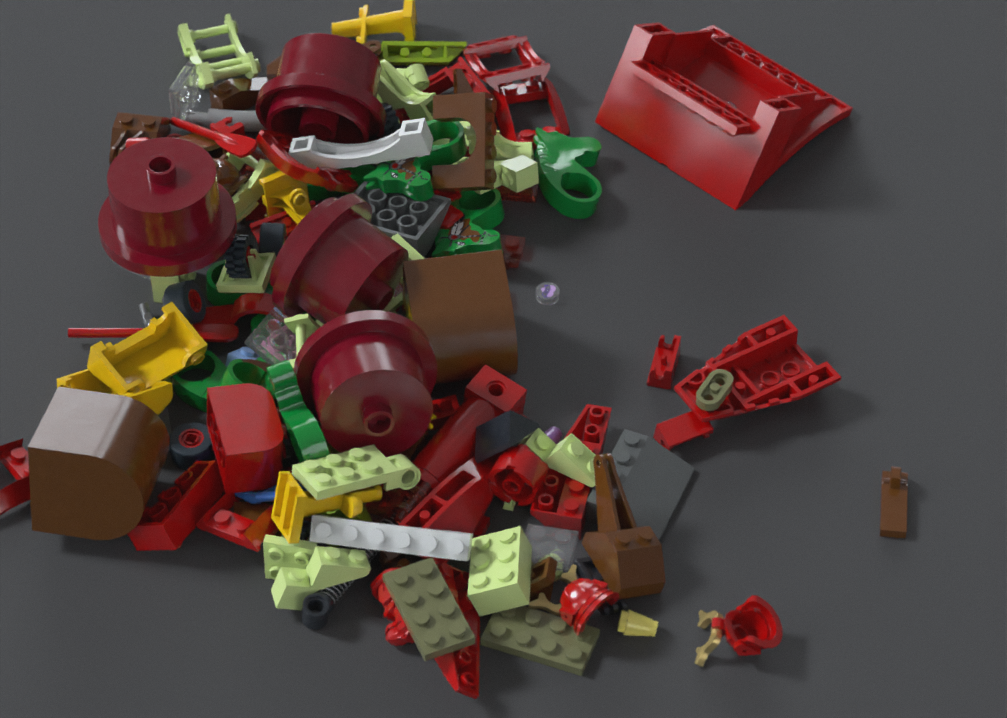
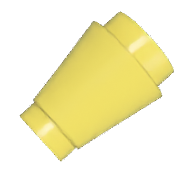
M628 610V612L621 611L617 631L622 632L624 636L655 637L658 621L632 610Z

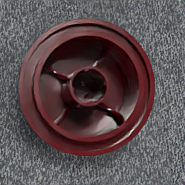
M310 33L294 37L283 47L276 77L267 81L259 90L255 108L257 118L267 130L295 134L297 138L315 135L316 139L338 144H358L381 139L386 124L385 109L377 99L381 63L378 57L366 46L343 36L327 33Z
M163 137L148 139L126 148L111 163L107 174L109 196L100 209L98 228L101 244L105 252L118 265L129 271L147 276H180L210 265L228 250L237 230L236 208L228 191L218 183L216 167L212 157L202 147L179 138Z
M348 194L339 199L335 197L328 198L315 206L299 222L279 251L270 274V284L273 287V305L289 317L306 311L323 324L352 312L364 310L382 311L391 301L395 289L403 276V261H408V251L371 223V205L358 195Z
M364 310L345 314L318 328L305 341L298 352L293 370L303 401L315 419L320 422L322 432L328 443L337 451L342 453L353 448L374 445L385 457H389L411 447L426 432L433 413L430 394L437 378V361L428 336L410 319L396 313L380 310Z

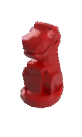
M388 568L382 571L370 584L373 596L385 608L384 617L389 621H393L386 627V640L394 646H403L408 642L415 643L383 582V574L399 568Z

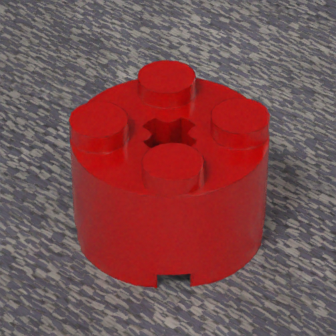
M518 444L516 447H510L500 453L488 475L490 479L489 487L504 502L510 503L513 500L519 502L518 506L529 505L534 501L546 479L549 467L536 454L531 452L528 446Z

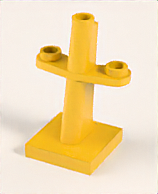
M404 0L403 10L369 16V5H364L363 8H359V18L332 23V34L343 37L357 36L356 42L363 44L367 42V35L398 32L405 36V41H414L416 39L415 24H417L415 0Z
M282 171L259 179V184L264 189L262 202L267 207L265 218L286 211L298 225L311 211L307 183L296 180Z
M279 471L271 518L289 544H296L300 540L304 517L340 509L348 518H354L362 513V503L381 500L382 488L380 485H374L316 500L308 491L302 490L289 471Z

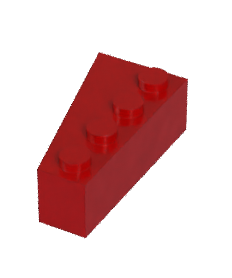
M216 460L196 461L174 481L175 487L164 490L157 496L159 501L151 508L145 507L137 526L127 533L137 551H173L182 545V542L189 533L196 528L198 521L209 511L210 507L221 497L224 491Z

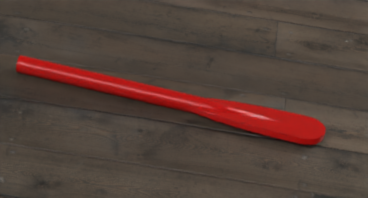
M172 117L170 120L172 126L213 140L222 149L240 158L247 157L258 146L257 141L250 137L232 133H218L177 117Z
M233 324L192 325L205 342H231L239 335L238 327ZM68 328V338H128L144 328Z

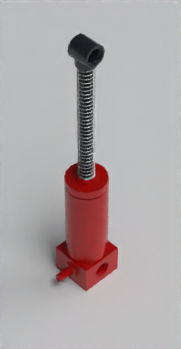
M485 364L466 386L463 403L412 461L421 472L419 482L413 488L403 490V496L389 510V513L383 517L380 523L398 525L445 478L475 457L476 427L509 410L524 416L523 411L527 389ZM358 549L365 550L369 562H371V559H374L377 552H380V550ZM353 580L324 588V590L321 589V592L305 597L302 607L303 624L312 630L323 628L328 622L329 613L335 607V601H338V597L344 594V590L350 587V583H353ZM317 610V611H320V612H319V613H313V612H311V611Z

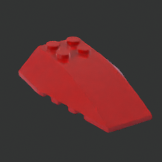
M782 315L741 334L733 345L728 344L722 349L720 355L716 358H710L702 369H696L675 385L674 390L701 422H707L800 400L841 381V376L827 361L820 365H816L797 344L798 329L785 315ZM717 369L729 371L733 376V388L719 408L713 411L700 409L696 404V392L708 375Z

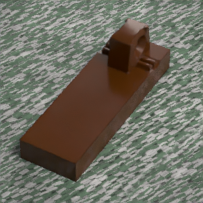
M892 466L891 471H882L879 534L882 537L906 539L908 473L901 472V467Z

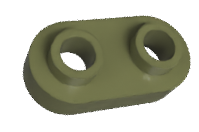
M723 369L712 371L696 392L697 406L705 411H713L719 408L733 388L732 374Z

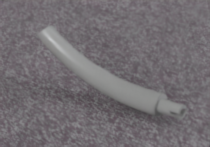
M209 108L208 113L186 111L185 121L199 126H207V129H210V124L213 122L217 123L226 117H232V122L226 126H233L235 123L241 122L244 124L245 132H260L261 129L267 130L258 120L256 110Z

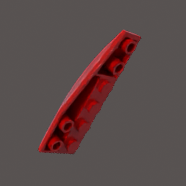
M587 404L565 438L572 433L595 455L603 454L612 408ZM549 468L546 479L532 503L530 514L554 535L581 540L586 521V501L593 487H589Z
M501 452L479 463H476L475 457L464 463L435 487L398 525L474 534L495 496L489 487L490 479L488 475ZM417 555V556L421 557V558L424 559V560H425V559H428V558H431V557H428V556H420V555ZM432 557L433 559H436V560L441 561V562H443V563H447V562L450 560V559Z
M433 559L475 636V644L436 657L435 660L455 692L476 699L479 697L480 616L468 597L469 573Z

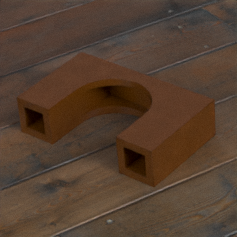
M487 92L433 95L434 120L442 123L468 121L476 133L475 149L467 160L454 165L432 166L433 190L439 192L494 190V183L497 178L494 169V159L497 156L496 147L494 146V136L497 133L494 112L497 110V102L494 95Z

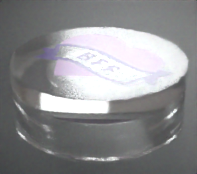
M544 282L536 287V300L539 303L552 305L559 300L560 290L556 284Z

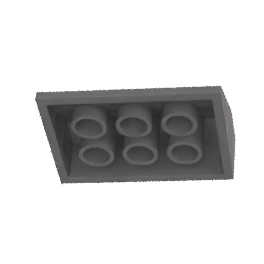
M364 181L354 194L371 205V223L389 237L395 236L398 233L420 255L425 257L435 241L451 204V199L434 194L427 201H414L402 193L385 194L380 189L366 190V185L369 182Z
M624 429L611 455L636 525L650 526L660 541L695 468L649 436ZM594 486L586 501V521L598 525L596 486Z

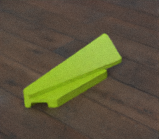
M382 41V54L378 59L379 61L387 60L391 65L422 64L448 66L466 48L467 42Z

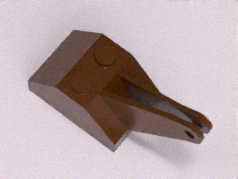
M118 112L112 127L110 165L125 150L128 138L149 137L154 139L167 137L171 130L170 118Z
M610 453L597 454L594 457L593 464L598 531L586 532L581 544L589 557H591L605 583L608 584L609 589L619 593V599L661 593L666 583L662 544L650 526L636 525L612 455Z

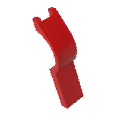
M248 293L236 299L234 304L206 307L204 319L199 323L191 325H234L240 317L253 313L265 314L274 318L278 323H284V319L289 318V316L273 305L271 294Z

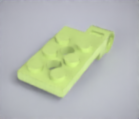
M374 445L353 448L350 451L330 454L326 457L306 460L292 465V474L316 500L384 483L386 491L396 488L408 490L413 488L421 477L420 470L405 455L397 454L385 457Z

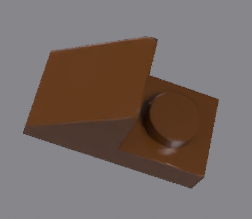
M548 557L531 566L530 601L538 599L540 593H544L547 600L551 601L557 561L552 557Z

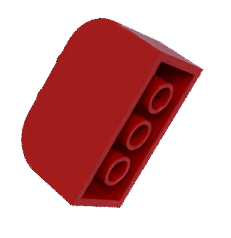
M245 383L207 388V429L226 494L270 488L277 484L279 471H283V459L286 458V447L283 443L284 439H287L286 425L281 424L282 415L279 407L275 406L272 394L266 388L256 384Z

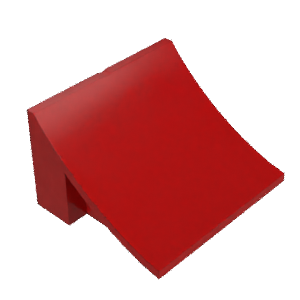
M658 22L634 25L595 123L659 163H663L670 170L732 209L737 210L751 198L779 167L805 144L836 122L850 116L853 107L715 25L700 31L676 33Z

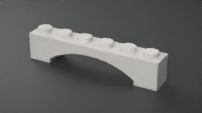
M420 118L402 121L401 128L384 138L366 143H331L316 139L315 135L293 138L288 154L298 162L313 169L317 167L335 169L357 167L365 164H378L385 161H398L405 158L430 155L433 137L426 119Z
M315 514L312 515L309 542L469 561L473 534Z

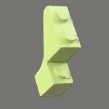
M381 60V74L377 93L383 103H389L392 106V110L404 107L411 120L425 118L426 122L433 120V95H436V93L419 91L387 60Z
M470 124V126L466 127L467 141L470 140L469 152L471 155L476 145V133ZM498 132L494 136V146L497 151L495 161L509 160L521 155L534 160L532 142L511 141L501 136Z
M524 155L509 160H494V169L497 176L494 188L503 185L518 193L539 183L538 163ZM463 157L462 159H460V160L457 161L456 163H453V164H450V165L462 163V162H464L465 160H467L469 157ZM477 190L475 192L481 195L490 190Z
M538 428L520 442V444L528 446L531 452L536 454L549 468L589 487L595 486L593 464L595 454L574 434L571 433L556 444Z
M316 546L306 569L281 567L271 588L276 608L301 610L303 601L308 595L327 587L367 576L371 567L365 550Z

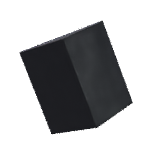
M509 410L476 427V463L512 447L540 428L539 424Z

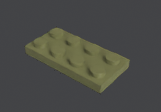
M432 557L383 574V582L424 661L475 644V636Z
M520 606L493 613L481 637V645L582 676L599 639L600 629L585 625L584 631L577 636L573 626L568 625L561 617L526 606Z

